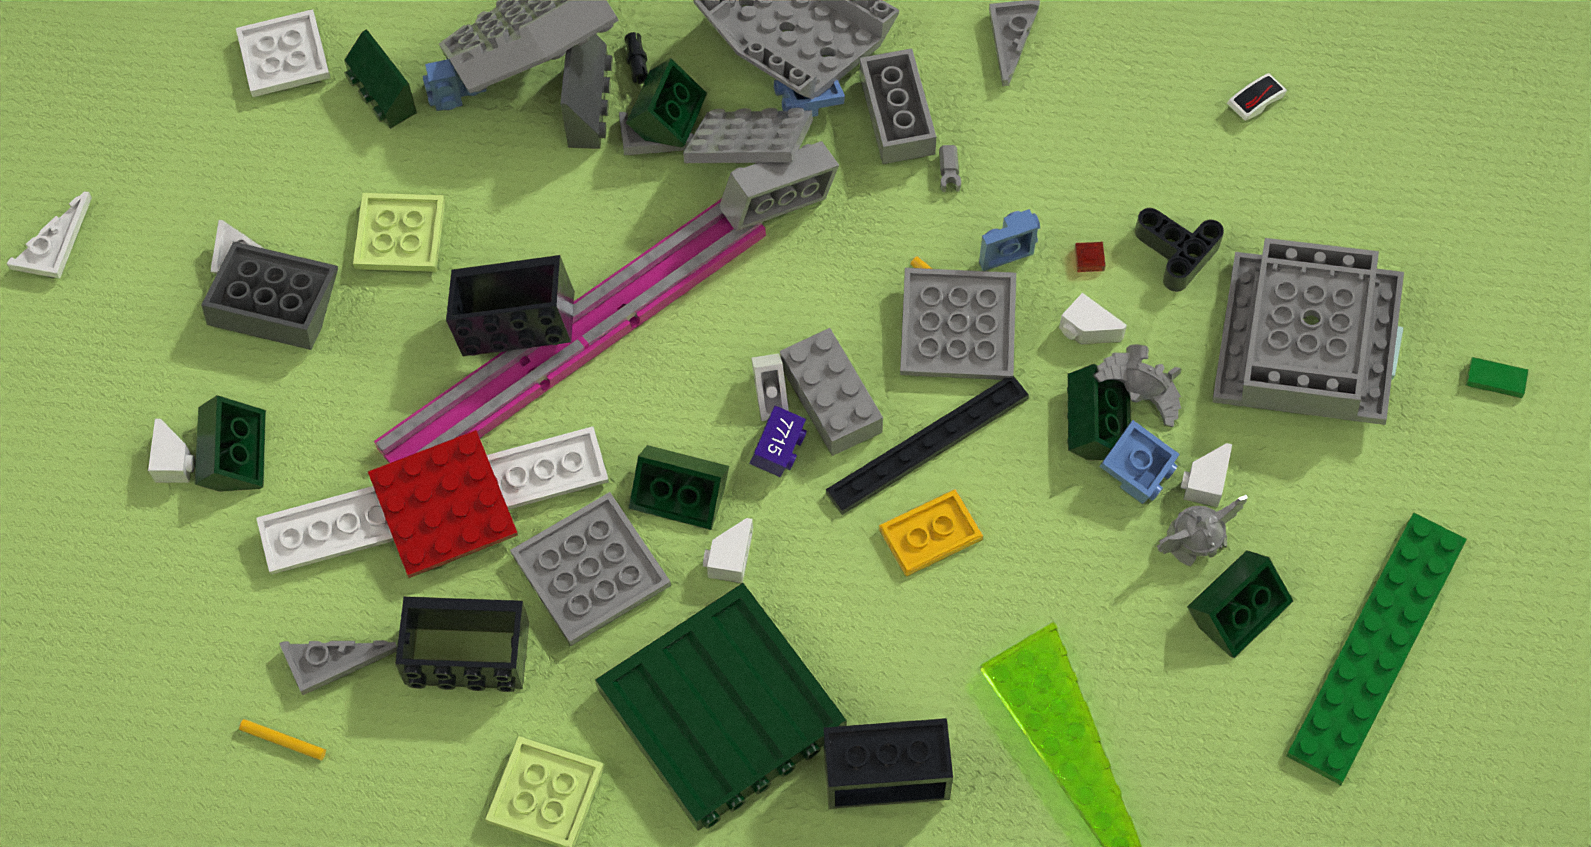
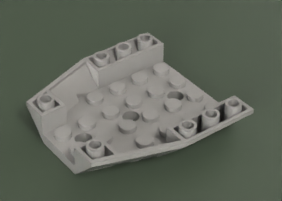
M607 0L496 1V8L490 12H481L477 15L474 24L462 26L440 42L439 46L446 60L449 59L464 86L471 94L473 92H480L494 83L551 59L561 58L565 55L566 50L573 46L585 44L589 41V37L598 32L608 31L619 20Z
M694 0L693 2L738 56L795 92L810 99L819 97L837 79L840 80L860 63V58L868 57L881 46L899 15L897 8L883 0Z

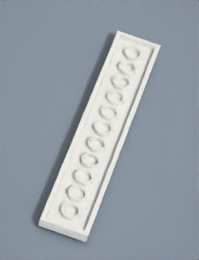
M594 427L487 455L508 510L609 482ZM373 486L256 518L271 575L394 541Z

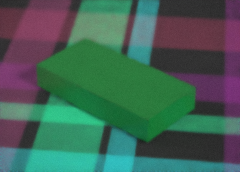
M1472 357L1469 363L1466 386L1523 398L1528 369Z

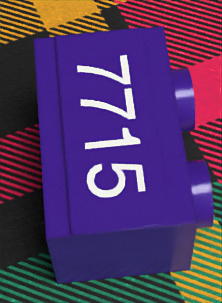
M774 406L749 464L778 477L782 476L785 469L791 470L797 456L792 453L795 445L801 446L807 430L802 429L806 419L783 408Z

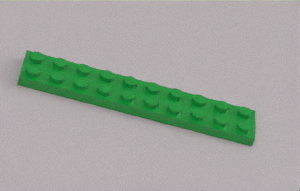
M1413 512L1286 757L1342 785L1467 540L1466 538Z

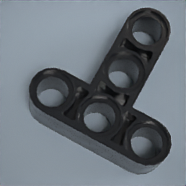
M1145 208L1138 215L1135 234L1140 241L1169 260L1166 265L1163 283L1167 289L1178 292L1188 286L1218 251L1224 234V228L1220 222L1209 219L1202 222L1191 233L1157 209ZM1144 224H1151V225H1153V226H1152V227H1148V226H1146V225H1144ZM1167 239H1173L1175 242H1170ZM1189 254H1195L1198 257H1192ZM1177 272L1180 273L1182 276H1176L1173 273Z

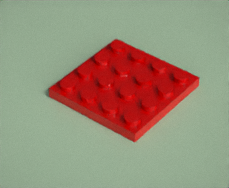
M477 430L368 471L408 578L518 536Z

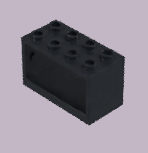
M560 255L452 269L446 322L462 357L571 343L575 291Z
M403 596L395 665L404 684L415 689H423L426 685L437 686L444 690H453L455 687H467L473 691L497 688V690L502 692H513L515 689H523L529 620L524 603L518 600ZM417 629L513 633L511 638V663L414 659Z
M947 718L823 727L828 809L950 800L953 770Z

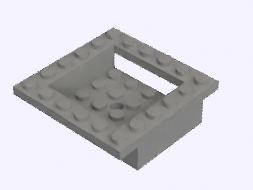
M1265 238L1262 255L1235 252L1213 402L1386 425L1404 272L1377 269L1379 251ZM1307 316H1315L1319 322L1315 325H1309L1303 319Z

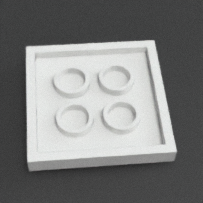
M313 9L236 28L252 97L330 78Z

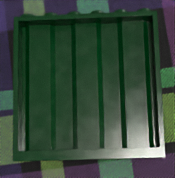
M741 583L595 679L599 693L697 831L703 827L708 829L714 826L721 819L720 816L728 810L733 812L739 809L746 802L745 799L754 792L756 794L764 792L771 785L770 782L779 775L785 777L796 768L795 765L804 758L805 760H810L820 752V747L824 745L823 727L847 726L846 718L744 583Z

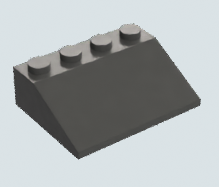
M597 34L589 37V41L585 44L573 46L566 50L560 104L568 148L600 149L601 138H606V122H603V116H608L609 104L608 100H605V93H610L611 80L610 77H607V71H612L613 58L612 55H608L606 43Z
M233 241L201 304L206 323L209 326L312 350L322 329L338 266Z

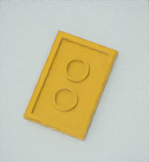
M956 489L879 525V531L906 577L983 540L981 531Z

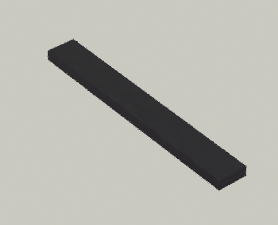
M1014 375L1013 378H1004L826 489V494L841 515L1026 401L1029 394Z

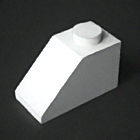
M1082 293L1061 315L1059 329L1068 339L1076 340L1080 344L1121 342L1127 325Z
M779 354L752 357L761 421H766L774 406L789 411L783 364Z
M155 419L148 468L150 475L155 483H189L190 473L195 471V456L191 455L186 444L161 419Z
M1226 443L1192 463L1190 472L1184 471L1181 488L1186 489L1184 500L1218 507L1223 492L1232 444Z
M744 519L712 540L711 549L705 550L703 567H707L708 578L743 583L753 534L752 519Z

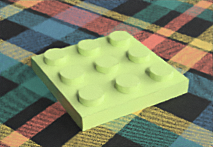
M363 193L353 259L354 269L437 272L445 207L444 195Z
M518 736L486 816V823L558 847H574L602 775L604 764Z

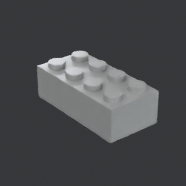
M912 48L860 58V80L882 163L887 164L935 155L936 134Z
M821 141L812 145L806 144L798 150L793 162L755 163L745 168H737L730 173L719 208L735 231L825 200L839 164Z
M830 328L780 351L783 372L832 456L883 432V416Z

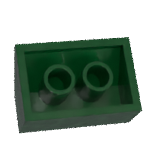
M367 29L362 31L344 59L347 71L344 73L352 86L355 84L358 86V92L362 100L366 104L371 103L373 106L372 111L378 121L382 122L384 120L391 129L417 113L410 85Z
M669 58L649 71L626 124L645 141L682 148L688 140L707 92L672 58Z
M1091 364L1068 373V451L1086 460H1104L1131 423L1130 396L1124 383L1118 380L1099 382L1093 376L1098 372V365Z
M219 395L198 407L195 485L219 492L263 488L266 410Z
M647 445L638 455L629 509L712 530L724 495L729 466Z
M1246 550L1196 597L1187 608L1198 627L1230 657L1235 658L1293 602V599L1270 557Z

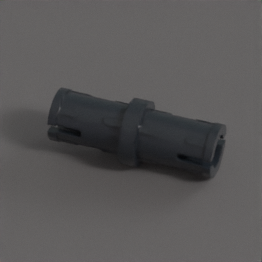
M631 32L624 37L628 52L626 60L631 68L632 81L636 83L638 80V84H643L648 75L646 67L647 54L643 51L641 35Z

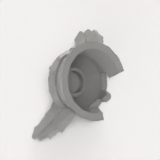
M1138 344L1129 345L1126 348V353H1112V356L1103 359L1104 362L1097 366L1098 372L1093 375L1099 382L1104 380L1123 382L1129 396H1131L1132 402L1137 403L1142 400H1150L1160 411L1164 425L1174 427V420L1178 419V409H1181L1179 397L1181 396L1173 380L1181 373V368L1174 367L1168 373H1163V364H1158L1154 368L1142 363L1143 359H1148L1149 349L1147 346Z
M1246 495L1239 497L1229 506L1217 512L1206 506L1186 508L1171 522L1167 530V537L1159 541L1160 544L1157 546L1159 552L1164 554L1171 552L1180 562L1188 566L1194 563L1196 556L1208 555L1210 558L1215 556L1219 548H1222V546L1227 547L1225 524L1243 508L1248 497Z

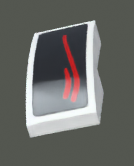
M1268 73L1240 90L1229 99L1227 104L1247 121L1261 114L1267 105L1283 98L1287 90Z

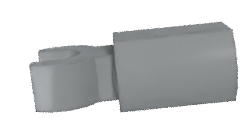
M943 145L939 149L942 176L941 190L946 192V184L951 182L956 185L957 192L961 189V178L958 175L957 147L955 145Z

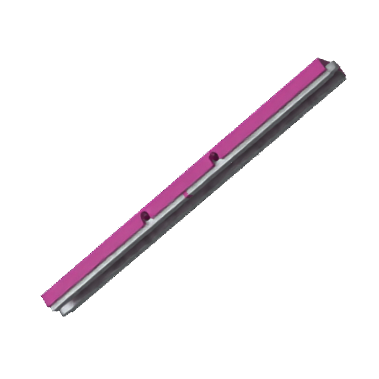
M720 199L575 300L571 343L509 350L499 353L374 441L376 448L387 462L391 463L474 430H477L480 438L760 241L766 236L765 227L761 222L735 231L719 208Z

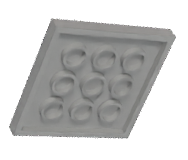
M742 108L734 112H725L724 109H713L707 112L683 152L684 163L793 162L813 121L812 110L804 111L803 108H791L788 111H778L776 108H767L762 111H751V109Z
M905 268L900 375L996 380L1013 378L1016 273Z
M610 492L510 550L511 555L570 646L671 586L670 580Z

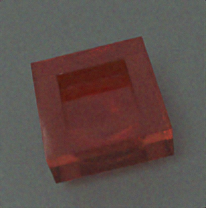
M1103 242L1075 243L1077 272L1105 271Z

